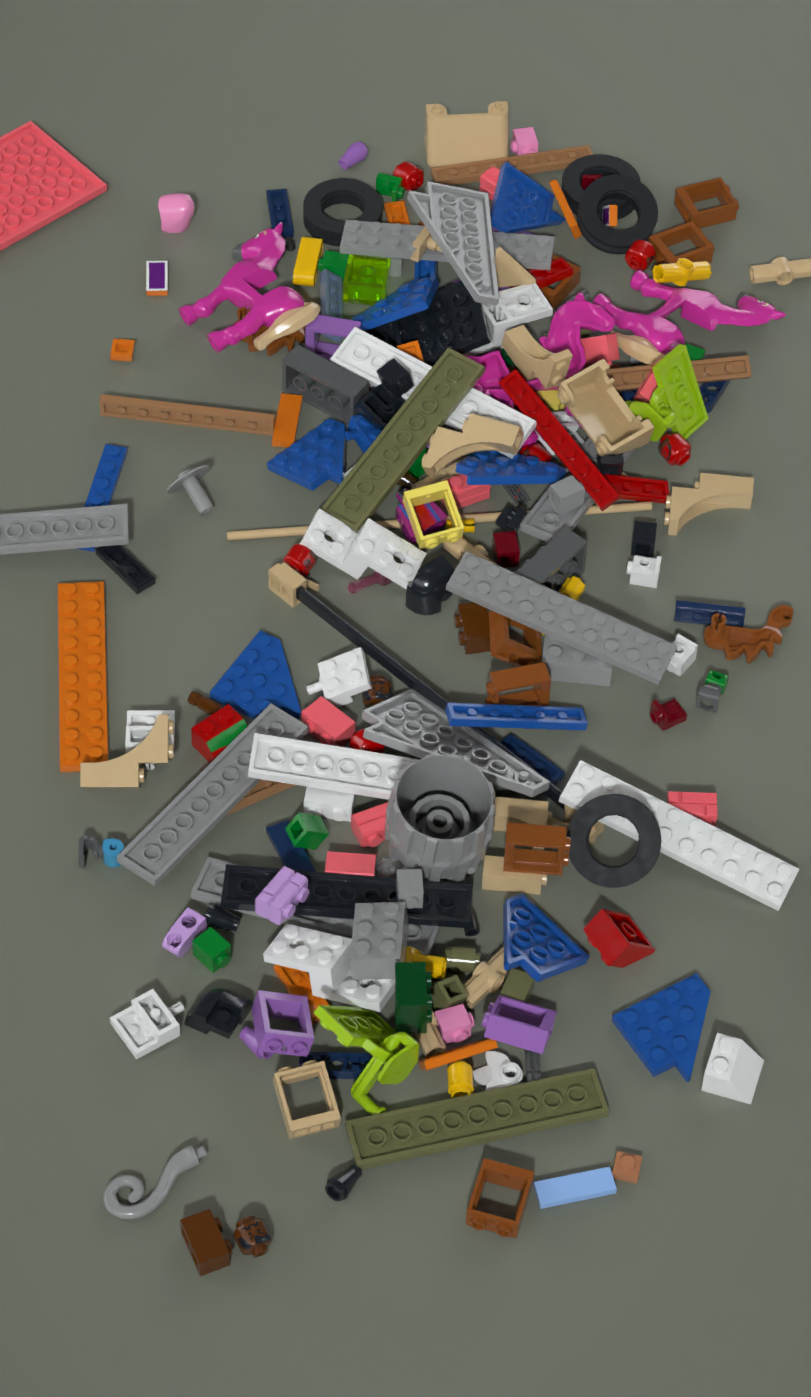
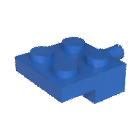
M361 415L351 416L347 427L348 431L345 432L344 436L346 441L355 440L362 452L365 453L383 429L372 426Z

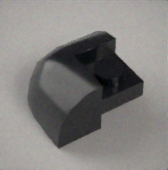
M379 384L374 390H371L354 406V409L369 424L378 429H384L405 403V400L401 396L395 399Z
M443 555L438 556L418 570L420 574L413 584L407 585L405 606L416 614L434 615L441 612V602L448 600L452 596V592L446 590V585L455 570Z
M214 988L207 990L197 999L187 1014L184 1025L206 1035L209 1031H212L229 1039L237 1025H242L253 1006V1001L228 989Z

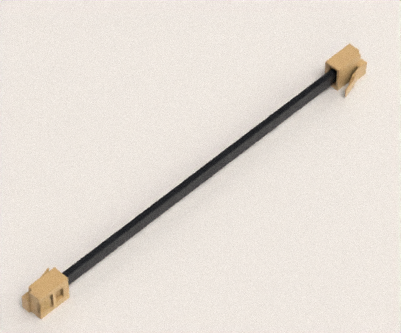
M285 562L281 565L277 563L269 569L270 590L293 608L302 602L357 647H361L367 655L410 689L412 688L445 711L446 705L449 703L447 700L307 591V587L319 591V584L305 579L303 575H300ZM470 727L471 729H473L474 731L488 739L490 742H492L493 744H495L496 746H498L499 748H501L502 750H504L505 752H507L508 754H510L511 756H513L514 758H516L517 760H519L520 762L534 770L532 767H530L527 763L521 760L518 756H516L513 752H511L508 748L502 745L499 741H497L494 737L488 734L481 727ZM550 782L548 790L542 793L564 810V822L552 818V825L567 827V832L577 810L559 802L562 791ZM597 821L592 827L589 835V846L604 831L603 823Z

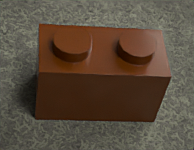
M476 603L459 604L457 614H454L455 628L460 630L458 632L459 645L464 646L466 655L490 652V629L487 608Z
M210 1209L180 1219L182 1237L200 1276L230 1266V1254H233L231 1244L228 1239H223L221 1235L223 1228L218 1217L214 1218Z

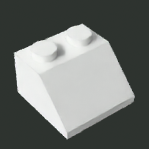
M717 1033L704 1073L701 1091L751 1105L764 1060L742 1039Z

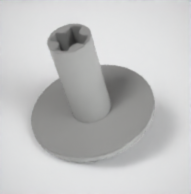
M203 465L192 470L187 469L177 476L178 479L166 489L167 493L173 494L185 489L200 515L209 512L214 506L200 485L199 480L209 472L210 467Z

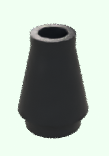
M209 904L204 916L208 927L235 932L241 921L240 917L235 916L226 909H221V906L215 904V906Z
M351 1164L345 1170L328 1179L325 1186L327 1195L334 1201L347 1199L357 1180L362 1176L361 1170L356 1165Z

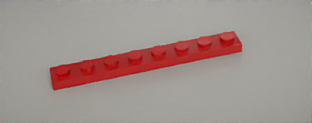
M516 369L498 382L499 386L521 413L536 421L537 426L535 430L573 477L583 484L585 491L601 511H604L620 499L619 494Z

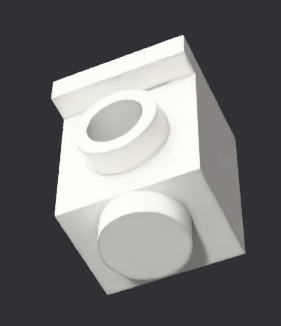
M634 555L633 561H628L626 574L630 575L629 584L657 588L662 557L657 556V559Z
M678 634L673 642L678 647L667 670L681 676L696 660L698 645Z

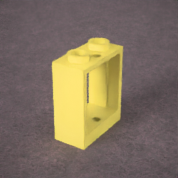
M447 480L404 492L403 504L419 549H432L440 543L447 541L448 543H453L463 537L464 525ZM443 499L453 528L424 536L414 507Z

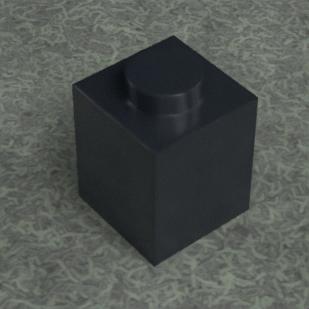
M394 358L376 371L381 385L396 399L414 387L409 372Z
M634 522L631 556L637 555L653 558L657 523Z

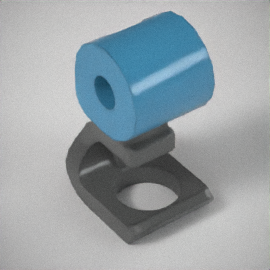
M89 835L81 836L78 848L80 868L83 869L85 867L84 853L89 849L92 850L94 859L101 857L106 866L114 868L121 865L117 862V855L124 850V845L120 840L105 839L103 844L99 845L97 839Z

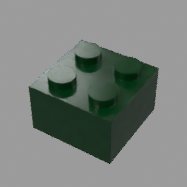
M395 962L396 1033H427V1023H432L431 972H426V962Z

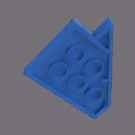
M508 162L501 165L490 211L491 225L500 232L514 233L562 224L565 218L552 210L554 194Z
M420 276L416 277L409 283L400 286L397 291L386 298L377 301L371 308L354 316L351 320L361 322V330L366 331L429 308L439 286L437 277L435 276L430 279L429 277L422 279Z
M332 418L325 420L318 427L268 461V470L312 491L327 480L341 484L345 473V424Z
M498 451L474 452L458 462L455 471L467 476L466 484L468 485L554 484L565 478L566 469L559 467L556 463H546L540 461L537 457L524 456L519 454V452L511 459Z
M260 630L210 691V698L223 705L229 704L234 710L252 719L257 718L270 704L300 719L301 710L281 641Z
M523 893L506 899L503 905L504 969L506 971L521 966L531 978L539 982L587 963L590 956Z
M696 973L614 1014L612 1022L653 1077L676 1067L685 1081L689 1082L711 991Z

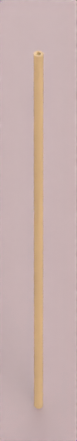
M652 502L612 504L604 511H601L597 505H592L585 515L652 510ZM502 512L460 515L461 519L473 518L474 523L494 522ZM397 519L374 521L386 529L401 528ZM309 526L227 532V541L304 535Z

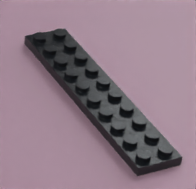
M226 864L221 909L255 911V899L281 869ZM294 870L295 873L298 872L307 877L309 889L305 902L297 904L294 915L354 919L356 903L397 902L396 878ZM423 880V908H406L409 924L470 929L473 884Z

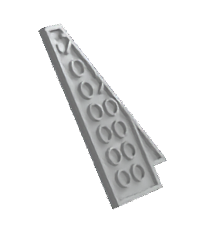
M427 181L425 193L409 190L407 200L475 302L497 306L499 295L488 193Z
M412 688L371 706L362 712V719L371 724L370 727L364 729L363 737L365 739L421 759L425 755L433 753L437 755L455 754L462 756V759L472 764H477L483 770V774L488 782L530 797H534L549 788L550 781L470 727L450 726L446 711Z

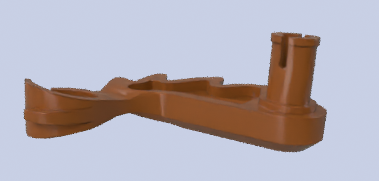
M241 307L237 310L238 321L235 323L247 315L246 307ZM262 325L256 333L240 341L248 343L250 352L260 351L254 346V339L270 327ZM306 326L294 333L272 341L267 346V356L277 353L284 346H287L288 352H290L295 346V341L304 343Z
M788 605L775 607L770 612L765 626L760 629L725 625L726 617L723 614L721 615V621L719 620L720 614H714L711 618V625L705 628L703 641L709 648L722 650L728 661L735 660L744 653L746 662L749 664L758 657L762 650L766 651L768 657H772L774 643L777 645L782 643L780 629L791 624L794 609Z

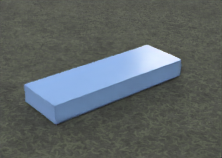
M610 1167L536 1181L533 1184L540 1209L612 1195L617 1192Z

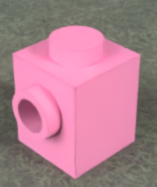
M533 127L513 129L512 141L510 142L512 153L522 155L538 152L539 143Z
M464 1004L434 1012L437 1020V1029L445 1045L454 1042L461 1043L471 1038V1030L475 1025L471 1012L467 1013Z

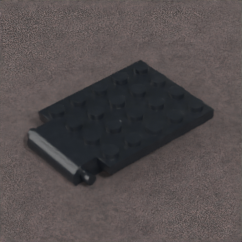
M462 281L437 290L428 309L364 331L395 348L398 345L418 340L424 363L430 366L435 365L448 347L460 354H464L491 343L483 304L475 302Z

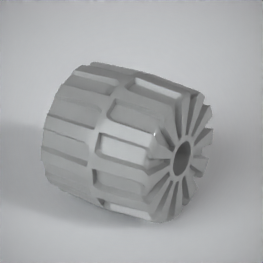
M433 753L425 755L424 758L416 762H410L403 768L400 779L394 782L386 809L385 840H389L388 855L393 863L399 860L403 864L402 869H422L423 880L440 882V879H446V882L452 883L463 881L466 872L472 874L479 868L494 831L496 807L494 805L495 791L491 782H488L483 774V770L477 764H472L462 759V756L455 754L437 755Z

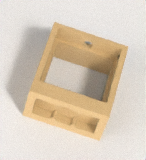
M311 1060L303 1063L301 1067L293 1069L290 1066L283 1067L277 1073H274L273 1084L289 1139L339 1127L341 1117L324 1061L317 1062L316 1060ZM318 1077L328 1112L293 1120L283 1085Z

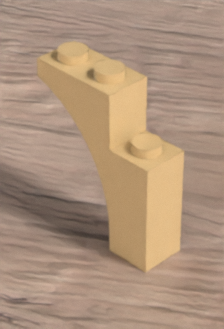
M524 325L505 331L501 345L527 382L539 379L545 389L553 386L558 387L566 379L573 356L569 349L559 353L546 350L531 336Z
M470 413L468 420H465L463 423L462 433L437 427L436 432L430 438L429 450L423 455L422 467L427 475L436 477L446 465L470 453L501 451L517 455L524 434L520 426Z
M700 473L699 482L695 481L694 489L672 486L671 495L666 497L665 507L670 509V511L665 512L664 525L668 526V535L677 536L680 529L688 521L708 511L723 508L751 509L754 478Z
M158 714L150 733L133 750L108 761L80 763V787L140 788V783H144L145 777L144 768H140V764H169V759H173L174 746L169 744V735L174 734V721L169 720L168 714Z

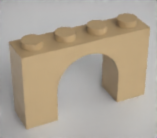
M495 797L494 831L506 832L507 822L551 826L553 812L548 811L549 802ZM533 847L531 850H542V851H545V850H544L545 848H543V847ZM485 855L482 889L541 894V885H546L547 875L503 871L504 857Z

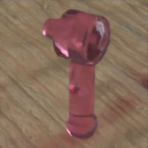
M375 571L374 575L349 583L347 590L349 593L355 594L357 591L379 583V585L385 586L392 581Z

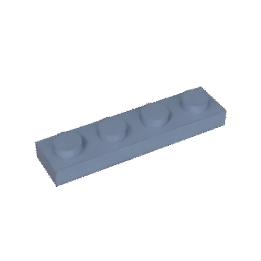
M324 269L320 273L321 315L343 319L342 277ZM321 333V335L337 343L343 339L340 336Z

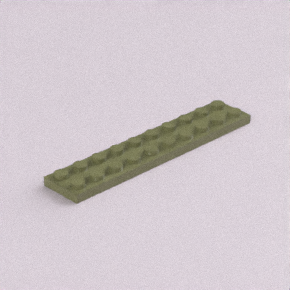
M448 347L322 506L321 510L340 520L358 533L366 520L373 516L429 444L430 438L436 432L437 427L444 425L484 374L485 366Z
M595 1068L347 1120L345 1121V1129L355 1164L362 1170L609 1116V1109Z

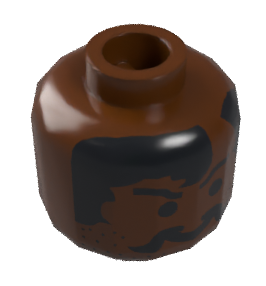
M383 676L370 677L372 688L362 692V701L366 708L393 697L391 682Z
M253 1215L240 1220L236 1224L237 1228L234 1230L233 1236L243 1255H253L254 1258L267 1253V1247L273 1239L265 1221L261 1218H255Z

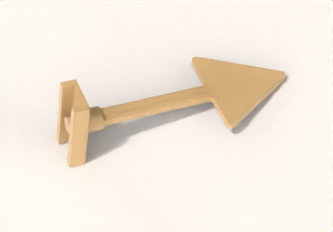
M425 226L412 244V247L416 248V250L412 254L411 260L419 262L427 249L442 252ZM501 247L496 249L495 265L498 287L535 284L536 279Z

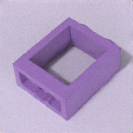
M318 315L314 321L306 325L305 349H309L330 361V358L340 345L319 342V333L347 337L354 327L361 330V322Z
M258 990L251 1008L258 1051L308 1057L314 1041V1033L307 996ZM269 1018L298 1021L299 1032L270 1029Z
M498 995L495 1003L490 1002L488 1012L484 1015L482 1027L486 1028L484 1037L543 1054L552 1034L557 1012Z

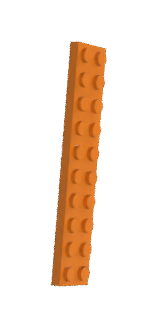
M104 581L58 583L60 772L80 771V763L108 761Z

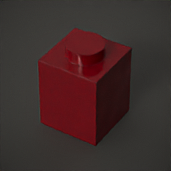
M516 532L493 533L492 551L495 563L503 568L519 566L520 549Z

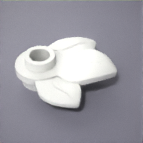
M486 1051L487 1065L473 1071V1079L478 1084L486 1086L485 1091L520 1084L523 1079L522 1069L516 1063L510 1062L507 1055L497 1051Z

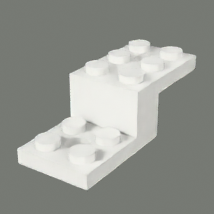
M537 284L520 285L499 291L497 306L483 304L491 343L462 355L477 356L503 348L501 344L505 331L513 329L514 326L552 316L553 308Z
M320 508L315 513L300 542V545L308 547L314 554L357 580L367 567H370L407 589L408 584H412L427 554L369 518L359 529L358 533H356L346 524ZM324 534L331 536L333 542L326 540ZM393 556L399 557L402 563H397Z
M286 924L263 953L264 962L309 972L312 996L381 1012L395 992V979L353 980L350 965L351 938Z

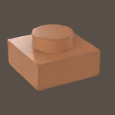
M617 1151L612 1172L613 1178L637 1184L643 1156Z

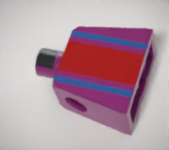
M403 489L396 494V498L401 504L396 507L395 516L407 542L413 545L417 541L403 504L404 492L408 490ZM434 502L414 507L424 536L430 535L446 526L447 515Z

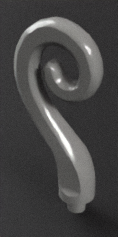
M189 1146L173 1155L167 1162L151 1195L138 1204L127 1206L119 1203L117 1192L123 1187H131L133 1191L128 1195V1201L136 1203L143 1197L145 1192L142 1181L133 1175H121L114 1178L104 1191L103 1200L107 1211L123 1220H134L149 1215L164 1201L176 1179L187 1170L198 1166V1159L207 1156L204 1147L201 1146L194 1150L192 1146Z

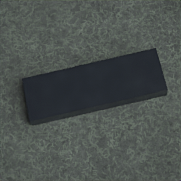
M121 545L101 546L95 549L96 555L136 594L155 584V578Z

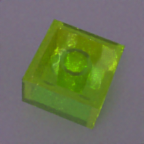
M349 254L343 281V302L374 306L377 301L386 298L391 278V259Z

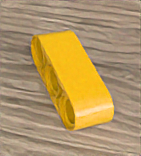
M301 238L293 272V285L315 287L318 262L323 252V239Z

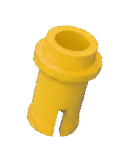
M461 519L464 525V533H474L475 526H472V524H475L474 519ZM447 520L446 530L453 528L451 520Z

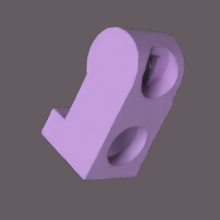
M187 907L170 928L171 930L163 940L162 947L179 958L183 957L190 949L192 941L208 929L206 918Z

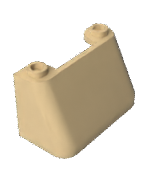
M496 101L488 106V113L451 115L447 114V109L441 104H426L424 143L427 164L430 167H439L508 157V102Z
M604 359L561 382L557 396L559 401L568 407L593 441L600 456L608 454L619 455L648 444L654 426L649 419L641 422L642 417L640 415L636 417L613 387L614 379H609L606 371L610 369V366Z

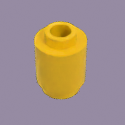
M456 1061L447 1068L448 1093L451 1095V1098L469 1095L474 1091L473 1068L464 1061Z

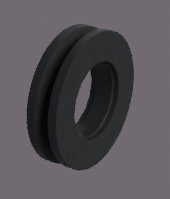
M603 154L588 155L573 161L567 166L563 173L561 189L572 213L577 215V209L585 191L581 188L583 175H625L640 181V177L631 164L618 157ZM613 198L601 202L597 207V214L602 222L603 206L617 205V220L629 215L634 208L624 200Z
M607 175L593 181L585 189L577 209V223L583 237L598 250L616 255L626 254L632 243L637 240L648 241L658 220V207L651 191L640 181L625 175ZM617 198L624 200L635 209L638 221L629 230L618 231L610 229L599 219L597 207L607 199Z
M338 178L321 182L307 193L303 202V222L306 230L313 238L323 239L324 244L340 247L346 222L333 220L323 213L326 208L341 203L353 205L363 212L361 216L353 220L382 223V200L379 194L371 186L358 180Z
M607 794L589 800L574 814L567 831V837H571L569 858L573 866L585 879L602 887L620 888L639 881L650 872L660 854L661 832L655 816L642 802L623 794ZM618 815L628 819L635 826L639 834V846L635 856L629 862L620 866H610L601 863L593 855L589 846V835L592 827L598 820L606 816Z

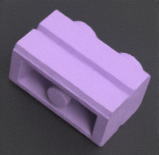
M286 866L282 867L255 899L256 914L265 919L268 918L269 921L277 925H281L286 918L290 919L295 912L297 904L305 902L309 895L307 877L298 872L295 873L294 870Z

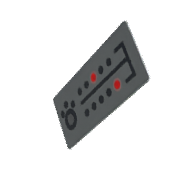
M520 484L502 485L516 506L531 501Z

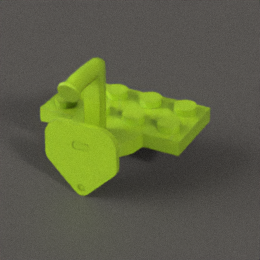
M679 344L652 367L658 387L651 396L650 404L639 401H625L636 417L639 415L642 417L641 422L649 419L653 424L654 430L650 441L657 442L660 440L667 428H671L673 434H681L686 440L709 419L686 345Z
M319 1005L314 1012L320 1019L319 1023L327 1030L333 1031L338 1036L337 1040L346 1047H363L373 1055L353 1084L351 1096L370 1115L385 1113L386 1108L379 1107L367 1094L377 1079L381 1084H399L405 1080L418 1062L419 1043L406 1032L396 1033V1030L374 1010L361 1007ZM403 1044L405 1048L401 1050L400 1047Z

